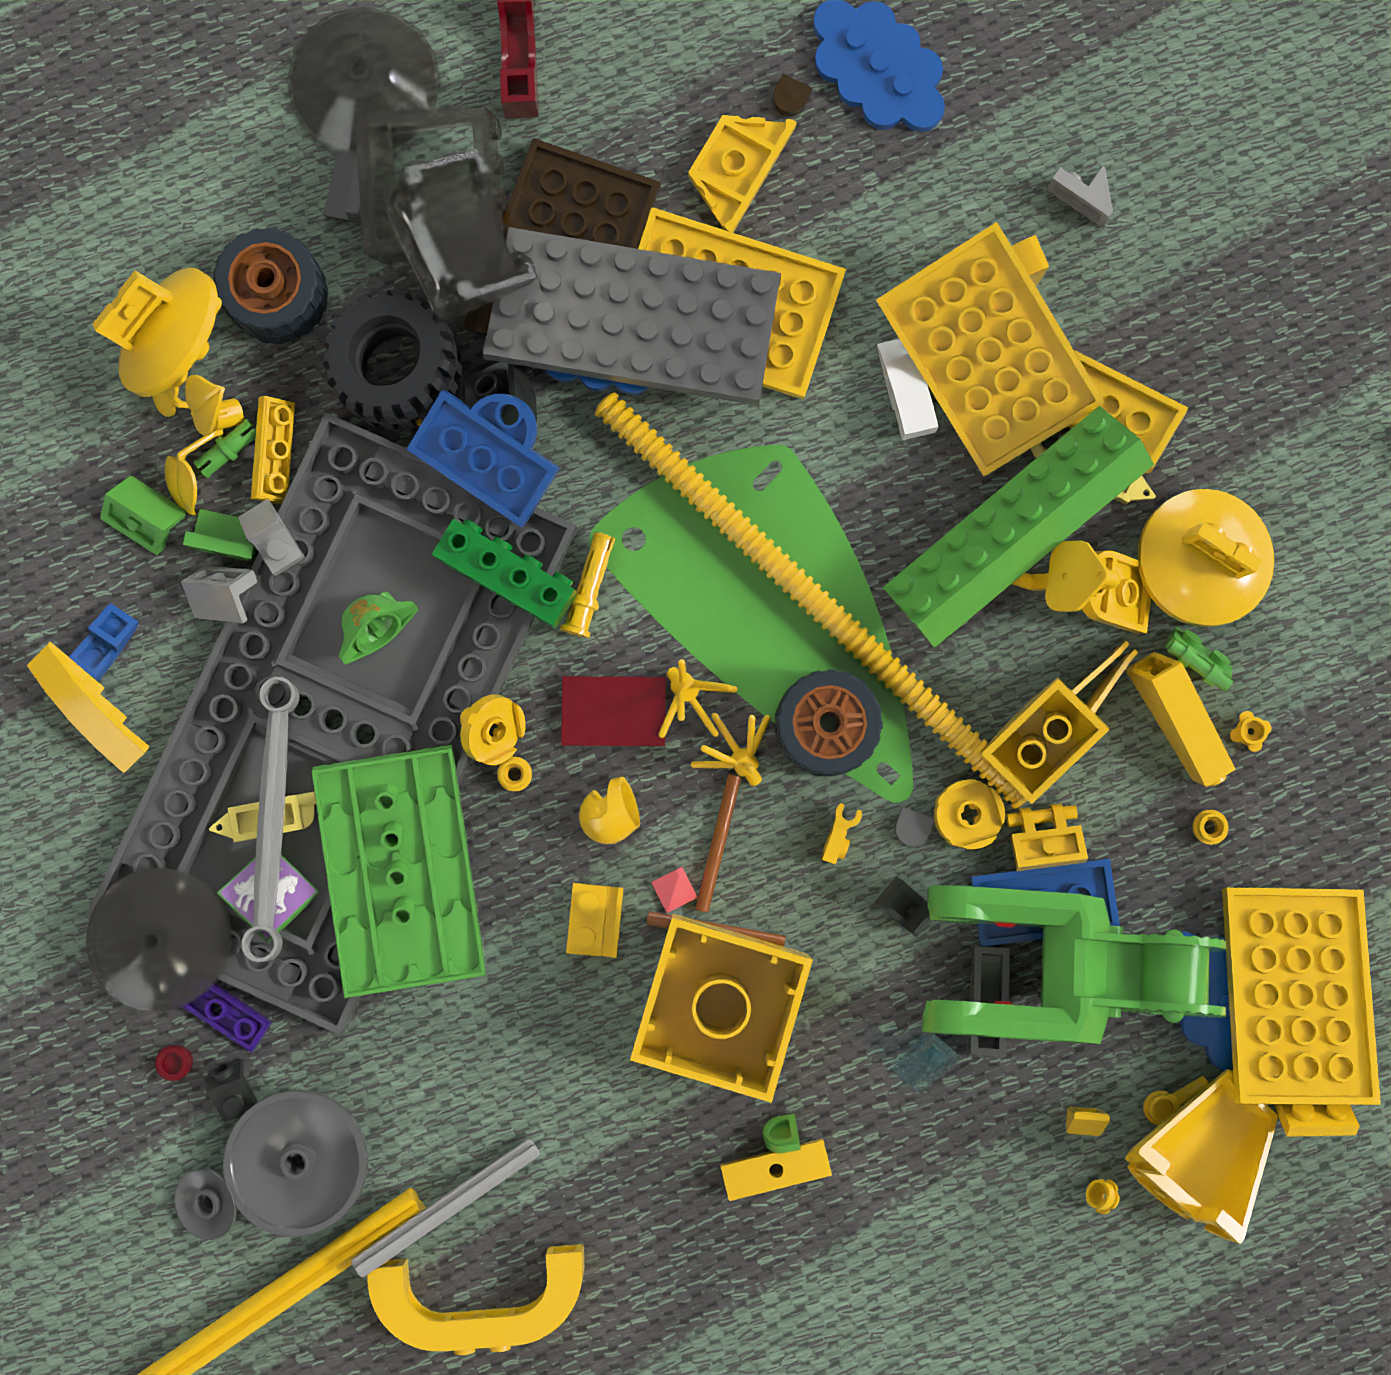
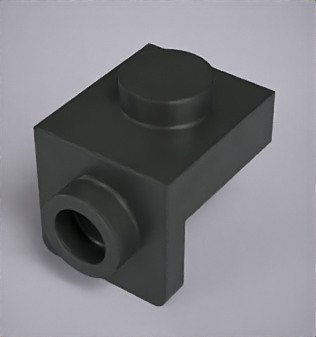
M898 876L892 880L874 902L915 937L932 922L930 920L928 902Z
M240 1058L230 1062L219 1063L208 1071L206 1092L224 1123L243 1116L246 1111L258 1103L243 1076L244 1064Z

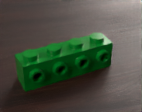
M453 518L431 555L451 569L556 629L577 594L575 589L571 587L573 581L556 571L553 576L541 570L543 564L528 554H525L523 558L511 552L513 546L497 536L492 541L481 535L483 529L470 520L465 519L463 523H460Z

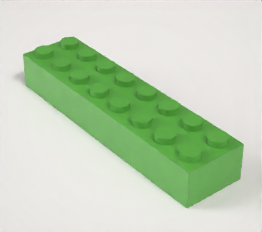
M1098 406L894 577L883 589L902 613L935 648L1148 471L1154 463L1141 439L1101 406Z

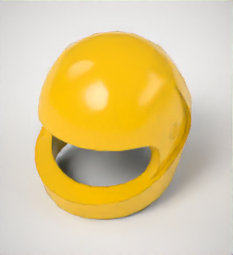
M616 777L610 780L605 798H602L597 791L593 790L584 798L580 806V825L584 833L593 841L601 844H616L627 838L640 826L636 799L629 783L624 777Z

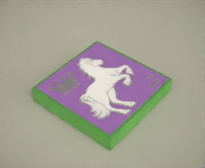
M282 855L273 926L279 933L320 894L319 890ZM255 858L217 892L218 896L251 928L253 927ZM266 931L257 932L267 943L273 939Z

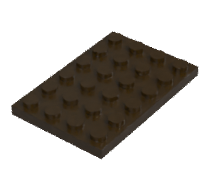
M533 138L464 322V329L484 337L487 336L509 227L638 249L651 208L654 207L659 194L661 182Z

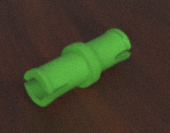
M245 418L241 424L225 437L220 435L215 439L216 444L193 461L195 466L199 469L211 461L207 467L200 471L206 478H209L230 459L235 461L239 457L238 453L255 440L256 428H253L245 436L243 435L254 424L248 418Z

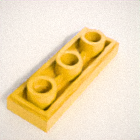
M262 396L258 399L251 499L264 501L269 499L271 503L282 505L288 492L295 410L294 402L268 396Z
M823 1138L800 1144L801 1150L786 1153L770 1151L720 1164L729 1201L831 1176L832 1173ZM773 1164H780L782 1166V1171L778 1174H772L769 1169Z

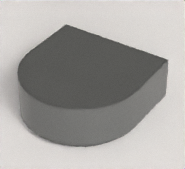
M901 807L895 823V835L906 846H919L928 839L934 824V818Z

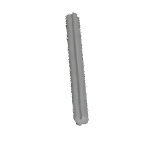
M526 1139L354 1257L351 1262L356 1273L360 1277H365L539 1157L540 1153L531 1139Z

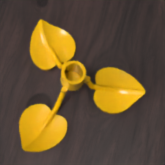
M199 375L188 376L185 385L186 401H182L177 397L179 387L174 385L168 390L152 396L156 408L165 417L174 416L176 406L179 408H189L196 429L200 434L205 435L179 451L176 457L173 455L168 456L165 462V480L172 498L186 513L193 516L197 515L194 510L197 501V482L191 466L185 461L186 455L212 438L223 435V429L238 426L243 422V410L238 400L235 398L222 400L225 388L215 385Z

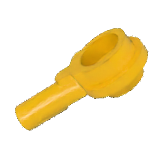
M1201 1076L1172 1094L1164 1090L1151 1092L1143 1103L1145 1117L1151 1123L1159 1126L1177 1111L1182 1104L1189 1101L1209 1084L1204 1076Z

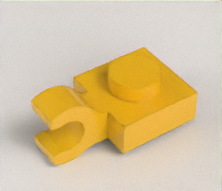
M842 803L838 804L835 809L834 823L831 826L820 857L821 860L835 865L837 859L844 860L850 844V840L845 839L847 829L856 826L862 818V811L857 809L852 820H845L842 816L845 805Z

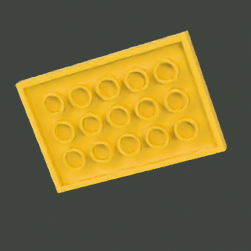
M652 207L638 249L781 273L762 387L804 400L846 269Z
M995 222L876 299L983 476H986L1095 410L1098 406L1105 404V401L998 222Z
M1229 887L1222 889L1235 1104L1381 1105L1364 890Z

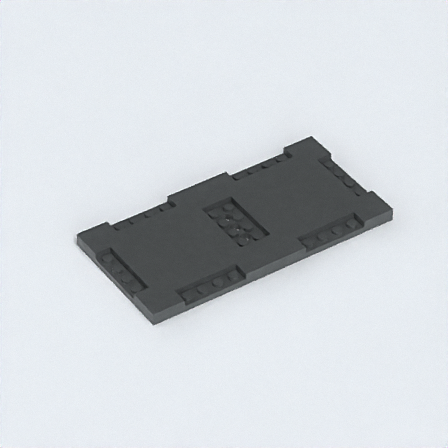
M325 412L278 511V515L305 558L275 576L260 553H258L251 568L254 571L257 583L239 595L247 621L244 623L225 622L85 918L341 1035L346 1031L361 996L344 998L317 805H315V817L311 826L306 829L283 833L281 855L315 886L320 894L280 932L282 949L276 958L267 962H255L245 956L242 950V938L251 927L217 894L219 890L256 857L257 838L234 842L232 838L212 832L209 828L228 812V808L259 802L269 712L261 703L260 689L268 679L283 677L297 687L299 697L307 696L312 704L311 710L306 715L300 716L295 710L288 713L285 797L314 791L312 777L314 766L330 765L452 745L458 784L460 785L471 761L461 743L460 733L462 725L460 724V715L464 709L472 707L482 697L492 694L500 695L535 617L436 560L431 554L453 518L460 523L468 519L483 529L481 535L491 541L495 536L501 538L513 546L511 550L513 554L520 558L528 554L543 564L541 570L553 576L555 571H559L578 528L575 524L538 507L535 508L525 526L519 527L406 450L407 448ZM383 592H389L396 602L412 601L419 609L418 612L394 639L369 655L346 665L339 657L344 639L341 624L342 616L348 605L354 600L365 595H380ZM282 683L272 687L268 694L270 704L274 708L285 706L291 698V689ZM332 710H338L343 716V723L336 730H330L325 724V717ZM369 724L374 729V739L368 744H361L356 736L357 730L360 726ZM221 824L218 825V830H219V831L222 830V825H221ZM389 834L392 837H397L395 834ZM256 933L251 939V950L257 957H266L271 953L274 941L272 939L267 943Z

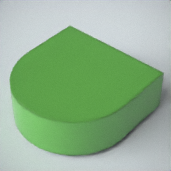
M795 1113L777 1116L765 1123L762 1135L765 1146L770 1151L786 1153L801 1150Z

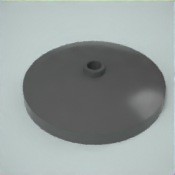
M310 1090L282 1091L264 1098L252 1106L234 1126L224 1152L223 1171L225 1183L231 1190L237 1209L257 1227L281 1236L297 1237L311 1235L339 1221L358 1199L368 1173L367 1143L355 1117L335 1099ZM295 1155H302V1161L305 1164H298L295 1160Z

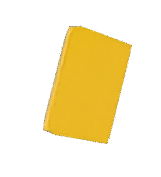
M1073 1106L1067 1108L1066 1132L1068 1134L1100 1136L1110 1122V1116L1102 1109Z

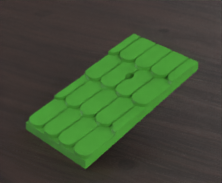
M452 745L314 766L312 777L344 998L485 976V957ZM389 834H395L397 837H392Z

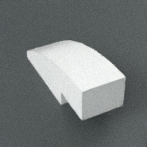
M900 339L877 344L892 410H895L901 439L906 440L935 433L939 426L928 385Z

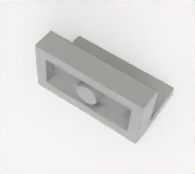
M204 566L181 581L194 618L244 623L247 621L239 595L257 583L253 570Z

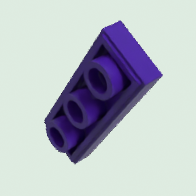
M187 964L183 965L164 994L249 1052L255 1050L273 1021ZM215 1003H219L222 1007L220 1015L216 1014L213 1010Z

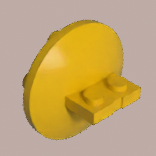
M184 268L178 270L159 284L134 270L119 289L115 299L108 303L92 325L96 332L121 346L118 367L119 377L123 386L138 396L151 397L168 390L173 385L175 387L181 386L187 378L188 370L195 361L201 360L206 356L209 350V342L207 341L211 334L216 314L221 308L222 300L218 297L216 285L212 278L199 269Z
M1197 489L1172 497L1151 514L1139 538L1137 560H1140V568L1138 569L1147 593L1161 610L1183 623L1200 627H1214L1238 620L1259 604L1269 588L1274 570V551L1267 528L1249 505L1226 492L1212 489Z

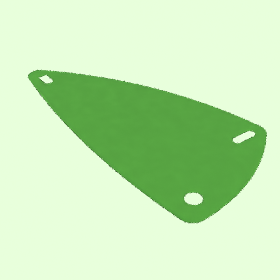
M784 445L755 446L720 453L687 464L695 466V472L697 474L702 473L704 481H711V487L713 489L717 487L720 490L718 493L720 496H727L726 501L728 503L733 502L736 511L739 509L743 511L742 516L744 518L749 517L752 526L754 524L759 526L758 531L760 533L764 531L767 534L765 538L767 540L772 539L774 541L773 545L776 548L780 546L783 555L788 554L791 562L796 561L798 563L796 567L799 570L803 568L806 571L804 574L807 577L812 576L814 578L812 582L815 585L819 583L821 585L820 589L823 592L827 590L829 592L828 597L831 600L835 598L837 600L836 604L839 607L843 605L845 607L843 611L846 614L851 613L853 615L851 619L854 621L859 620L861 622L859 626L862 629L866 627L869 630L867 634L870 636L875 635L877 637L875 641L878 644L880 642L884 644L883 649L886 651L891 650L872 592L853 549L829 504L790 448ZM772 461H779L782 464L781 472L764 490H755L753 488V481ZM664 475L629 496L595 525L589 536L590 547L594 532L603 533L616 539L607 564L608 570L696 659L725 684L736 686L738 688L736 693L764 716L769 715L770 721L773 723L776 721V710L783 695L790 686L803 676L806 677L818 670L827 671L828 669H833L843 673H850L853 677L865 682L866 686L874 692L877 703L882 710L883 729L880 733L881 739L869 759L865 760L857 769L845 774L890 802L899 803L909 798L913 791V773L904 704L900 702L901 698L898 695L894 697L892 695L893 690L891 688L886 689L883 681L878 682L876 680L878 676L875 673L871 675L868 672L870 668L867 666L862 667L860 665L862 661L859 658L856 660L853 658L854 653L851 651L846 652V646L843 643L839 645L837 637H830V631L827 628L823 630L821 628L823 624L820 621L814 622L813 619L815 617L812 614L807 615L805 613L807 609L804 606L802 608L797 606L799 602L796 599L792 601L790 599L791 594L789 592L784 593L782 591L783 587L780 584L776 586L774 584L775 579L773 577L768 578L765 570L760 571L758 569L760 565L757 562L753 564L750 561L751 557L749 555L744 556L742 548L737 549L734 541L729 542L727 540L728 535L719 532L720 527H713L711 525L712 520L710 518L706 520L703 517L704 512H697V506L695 504L690 505L687 496L685 498L680 496L681 491L679 489L674 490L672 488L673 483H667ZM632 527L642 530L646 538L644 546L637 551L626 549L622 543L623 533ZM827 715L821 716L819 721L821 728L825 732H834L836 727L834 719ZM886 762L900 775L892 786L877 773L876 768L879 763Z

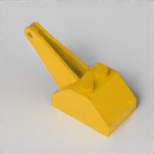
M1126 640L1073 689L1070 690L1057 677L1016 713L981 751V755L1031 804L1109 731V727L1095 712L1128 664L1138 654V651L1135 648L1131 650L1110 671L1085 704L1076 694L1122 654L1129 645Z

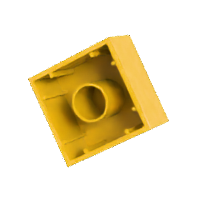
M673 914L630 1060L772 1103L813 959L804 952Z

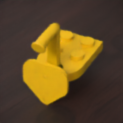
M1082 540L1064 541L1053 549L1047 574L1024 573L1012 583V585L1031 591H1046V603L1052 610L1058 612H1077L1082 609L1086 616L1094 621L1136 634H1147L1151 597L1147 593L1139 574L1140 560L1115 551H1094L1088 542Z

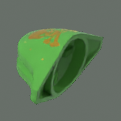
M383 592L380 595H365L354 600L348 605L342 616L341 624L344 639L339 657L346 665L369 655L394 639L418 612L419 609L412 601L396 602L389 592Z

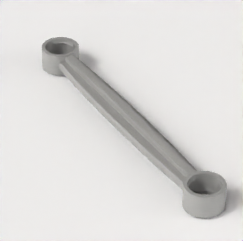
M283 677L268 679L260 689L261 703L269 712L258 811L253 927L242 938L243 953L247 958L255 962L271 961L279 955L282 949L281 935L273 926L280 873L285 809L288 713L293 711L299 702L297 687ZM281 683L289 686L291 689L289 702L283 707L274 708L268 699V694L272 687ZM266 931L272 936L274 947L269 955L260 958L252 952L250 943L252 937L257 932Z

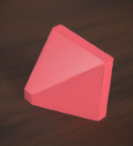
M683 867L651 882L666 913L698 898Z

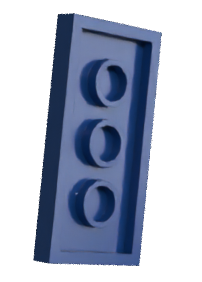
M1107 858L1025 871L1015 870L969 876L972 887L1072 893L1103 898L1110 926H1120L1111 862ZM976 924L979 946L981 947L1043 939V928L1022 926L1006 928L997 927L993 924Z

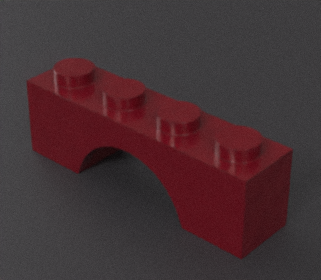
M497 0L502 53L500 69L501 104L505 119L539 117L534 0Z

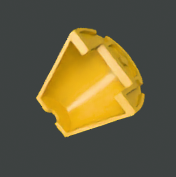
M1225 1069L1224 1072L1133 1146L1127 1153L1125 1160L1130 1162L1128 1169L1136 1180L1168 1208L1186 1220H1189L1191 1217L1195 1222L1206 1223L1205 1231L1228 1241L1241 1244L1246 1235L1278 1115L1268 1104H1235L1233 1071Z

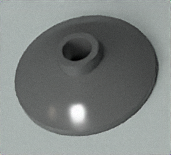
M197 1169L186 1174L177 1185L175 1191L176 1212L183 1226L192 1235L204 1240H214L225 1235L232 1228L236 1218L237 1207L234 1204L231 1190L226 1185L225 1179L222 1176L208 1169Z

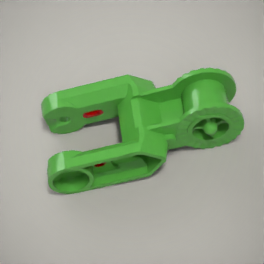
M954 885L928 887L927 902L930 920L951 923L993 924L997 927L1006 928L1014 926L1043 928L1041 1007L1012 1005L1011 1002L994 1001L992 1004L954 1000L927 1001L922 1018V1032L1101 1044L1108 1017L1121 1018V1010L1132 1013L1163 1015L1165 1020L1170 1023H1178L1182 1020L1183 1016L1226 1017V1007L1209 1005V952L1226 951V940L1184 936L1181 931L1176 929L1167 931L1165 935L1155 933L1151 935L1143 933L1140 935L1123 934V927L1110 926L1104 899L1088 895Z

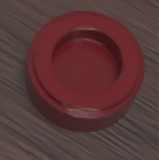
M178 1044L163 1048L155 1059L157 1073L167 1081H177L189 1074L193 1066L191 1052L186 1047Z

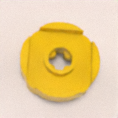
M492 694L482 697L472 707L464 709L460 715L462 747L469 758L493 766L507 761L517 750L514 748L518 737L523 739L525 733V716L521 707L509 698ZM493 724H497V728L493 730V736L491 737L489 730Z
M973 779L962 780L952 783L937 796L935 800L934 821L939 834L950 846L968 850L979 849L991 844L996 839V835L1005 821V808L1000 795L992 787L989 788L986 784ZM965 805H968L970 809H976L978 813L977 816L973 817V824L969 825L967 820H962L961 817Z

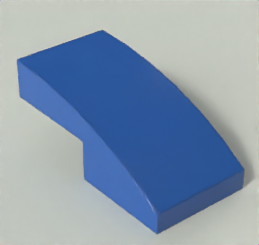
M109 603L88 627V636L69 658L96 681H99L138 627L139 622Z

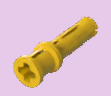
M594 532L590 551L576 591L577 594L571 603L565 624L560 626L561 631L582 638H590L591 633L588 629L594 611L599 609V602L596 599L610 553L616 540L615 538L603 533Z

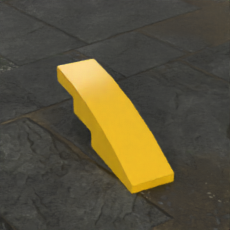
M49 642L27 664V667L44 691L66 718L100 753L123 773L148 750L150 746L123 725L127 716L100 695L105 687L54 644Z

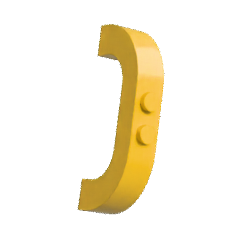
M583 1244L548 1247L546 1252L547 1286L535 1301L521 1307L449 1313L429 1310L415 1298L411 1290L408 1258L390 1259L367 1274L369 1296L373 1308L383 1325L395 1337L410 1346L427 1351H454L455 1355L472 1354L475 1352V1349L489 1348L491 1352H504L510 1350L511 1346L531 1343L547 1336L565 1321L571 1313L581 1289L584 1275Z

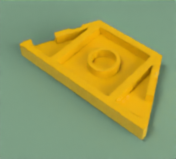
M722 115L689 170L688 177L725 231L734 233L795 130L796 121L786 119V122L765 121V118L760 117L742 119L739 116Z

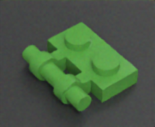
M1177 626L1167 637V651L1175 656L1177 661L1182 662L1184 668L1189 666L1202 676V681L1209 686L1215 685L1226 692L1233 683L1231 679L1233 666L1230 665L1231 661L1228 657L1218 650L1210 651L1202 645V640L1190 630L1182 631Z

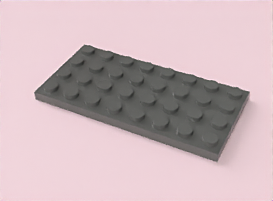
M509 227L483 357L486 360L759 406L781 273Z

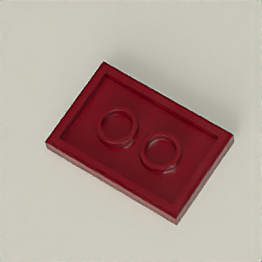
M562 676L561 746L665 747L666 735L664 738H660L659 732L666 717V677Z

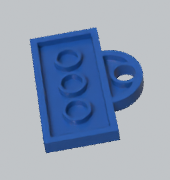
M442 390L406 449L519 527L525 526L560 470V467L532 449L537 436L535 416L524 401L509 394L486 396L471 408L448 391ZM508 404L515 406L519 413L518 420L513 425L507 424L502 417V411Z

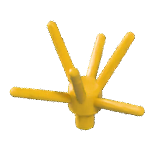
M680 659L678 661V668L672 667L666 673L667 678L671 681L670 688L674 692L675 697L660 729L659 737H665L676 711L679 721L685 719L684 702L688 701L710 733L717 737L719 732L695 697L698 695L699 690L735 693L738 691V688L729 684L695 680L690 674L686 673L685 661Z
M713 713L711 715L712 719L734 753L729 757L715 749L702 745V752L720 761H693L690 766L692 768H734L739 776L746 777L751 786L758 785L762 781V777L757 771L759 762L755 757V753L766 731L770 716H764L756 735L755 716H749L747 748L740 749L719 715Z

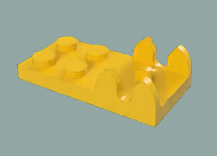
M1075 351L1105 401V404L1101 407L1141 439L1154 463L1145 473H1151L1186 415L1188 407ZM1087 415L1083 416L1082 418L1078 419L1077 421H1075L1067 427L1072 429Z

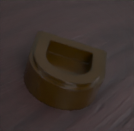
M782 74L773 94L775 109L784 116H795L801 113L812 94L813 88Z

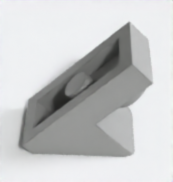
M1104 166L1089 186L1084 184L1082 178L1075 172L1065 171L1060 167L1046 189L1100 227L1105 224L1113 212Z
M269 499L264 500L238 517L247 540L255 545L273 575H279L305 558Z

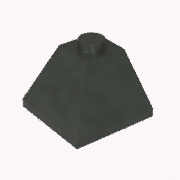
M483 358L462 367L461 377L455 378V383L458 385L456 397L471 408L486 396L509 394L524 401L532 410L537 422L536 394L524 366ZM511 404L506 405L502 411L503 420L507 424L513 425L519 417L517 408Z

